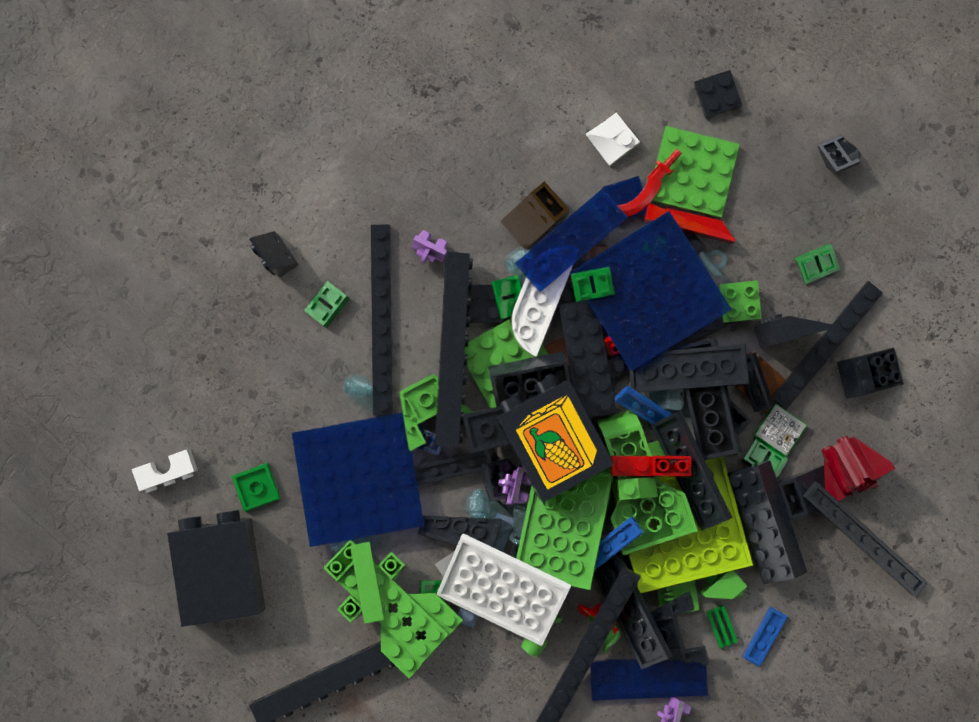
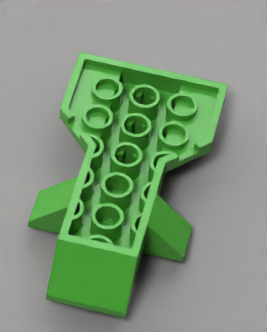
M630 410L597 420L609 456H665L659 441L647 443L637 415ZM610 467L603 470V472L610 473ZM616 476L617 480L656 478L658 496L655 498L618 501L610 517L614 530L633 516L644 531L642 535L621 550L622 555L698 531L685 493L660 481L659 477ZM645 500H647L648 503H652L650 511H646V509L642 508V505H644ZM651 519H654V522L658 521L659 525L656 526V530L649 528L648 524L651 523Z
M349 540L323 568L351 594L337 610L352 623L362 615L350 550V545H355V543ZM390 552L379 565L373 560L384 620L378 621L381 624V652L410 679L464 620L436 593L408 594L395 582L405 564ZM392 604H398L397 609L399 610L397 613L390 612ZM411 617L412 620L410 622H412V625L404 626V619ZM419 631H420V632H424V631L426 632V634H425L426 639H425V640H423V639L418 640L417 637H418L419 635H417V634H418Z

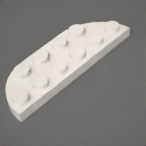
M557 247L544 252L534 261L527 274L512 313V329L520 346L535 357L538 354L579 249Z

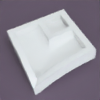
M617 113L586 133L590 142L609 166L613 165L640 143Z

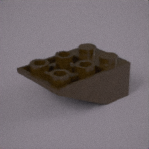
M544 181L500 222L526 250L564 218L570 210Z

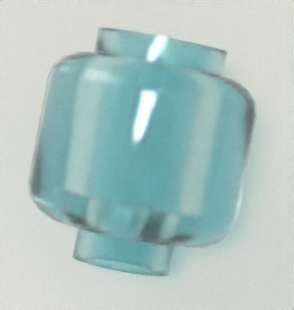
M518 247L506 255L504 264L511 274L521 275L531 268L534 256L530 250Z
M351 374L348 378H345L343 393L346 394L347 398L363 401L367 395H371L372 384H369V379L366 376Z
M475 489L473 493L466 496L465 511L471 518H485V515L490 513L491 502L488 494L484 493V490Z

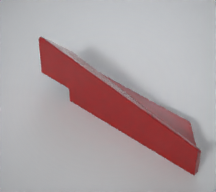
M650 203L647 206L645 223L731 244L735 242V238L732 237L721 220L669 208L663 209Z

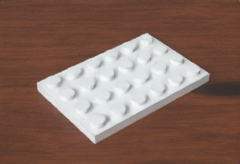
M462 534L437 595L542 646L571 585L468 535Z

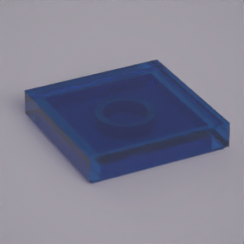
M639 176L604 186L602 190L609 209L610 205H623L632 201L641 193L643 188ZM647 206L635 215L625 218H612L613 224L646 214Z

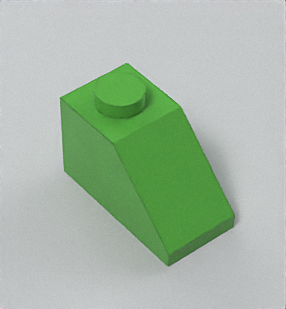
M635 478L616 481L618 501L658 497L656 478Z
M732 570L721 573L712 584H708L700 593L707 598L734 599L735 597L739 598L745 593L744 589L747 585Z

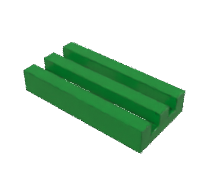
M724 605L705 611L720 649L738 642ZM718 611H722L723 617L725 619V622L727 624L728 630L732 638L730 640L727 636L726 630L724 628L723 622ZM713 613H715L719 627L725 640L724 642H721L720 636L718 634L717 628L711 615Z

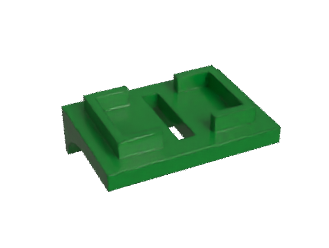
M830 244L794 258L801 272L804 284L840 270L833 246ZM815 256H817L822 270L821 272H819L818 266L814 258Z
M610 267L571 274L576 302L614 295ZM591 275L594 278L596 293H592L589 278Z
M519 275L492 281L501 319L512 316L522 289ZM514 294L513 298L502 300L503 296Z
M327 281L304 311L327 328L350 298ZM320 299H324L331 306H333V308L330 310L327 306L320 302Z
M755 438L751 447L740 461L747 466L760 463L769 452L770 456L767 461L771 460L776 478H778L788 458L759 438Z

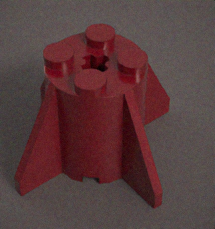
M848 436L841 437L837 440L838 444L827 446L821 450L824 458L825 490L839 502L853 496V491L861 493L867 489L878 488L876 480H880L881 477L896 469L892 461L855 436L850 438Z

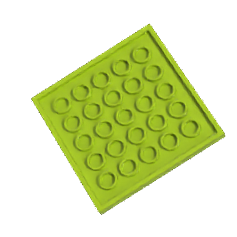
M723 457L705 462L732 518L701 531L692 512L698 531L629 553L633 571L641 575L637 583L640 593L753 565ZM675 476L659 477L660 481L683 492ZM617 478L613 479L611 489L613 492L615 504L617 505ZM645 500L644 505H642V508L646 509V511H650L652 503H648V501ZM651 519V523L648 525L649 528L656 530V526L659 524L658 521L654 522V519Z

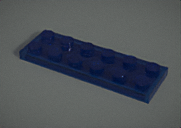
M602 188L515 262V265L537 291L541 293L628 217Z
M636 658L594 660L590 666L592 701L708 696L707 666L701 665L702 663H685L682 660L673 659V661L664 660L641 669Z

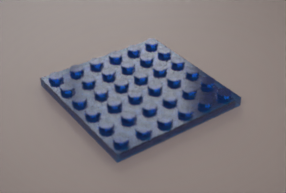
M670 211L570 272V274L610 267L614 295L589 299L587 302L630 371L635 370L732 310ZM591 275L589 278L592 293H596L594 278Z
M403 412L292 433L310 547L425 526L412 451L408 447Z

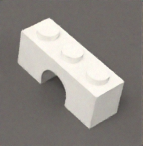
M191 449L168 456L171 466L165 474L157 470L155 462L132 469L139 491L145 490L146 493L157 490V486L160 484L168 486L176 483L175 479L182 477L185 480L193 477V472L198 471Z

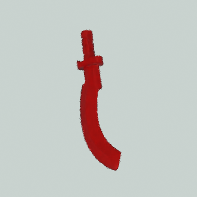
M676 149L664 164L658 160L655 163L657 167L647 177L648 182L641 193L626 204L610 205L607 217L625 218L643 210L658 193L662 184L661 179L666 173L671 175L674 172L673 169L670 170L669 168L682 153Z

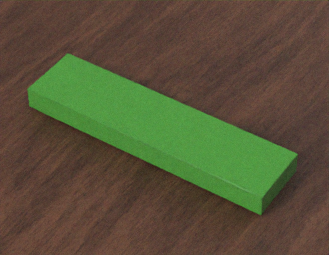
M370 542L350 545L364 624L384 620Z

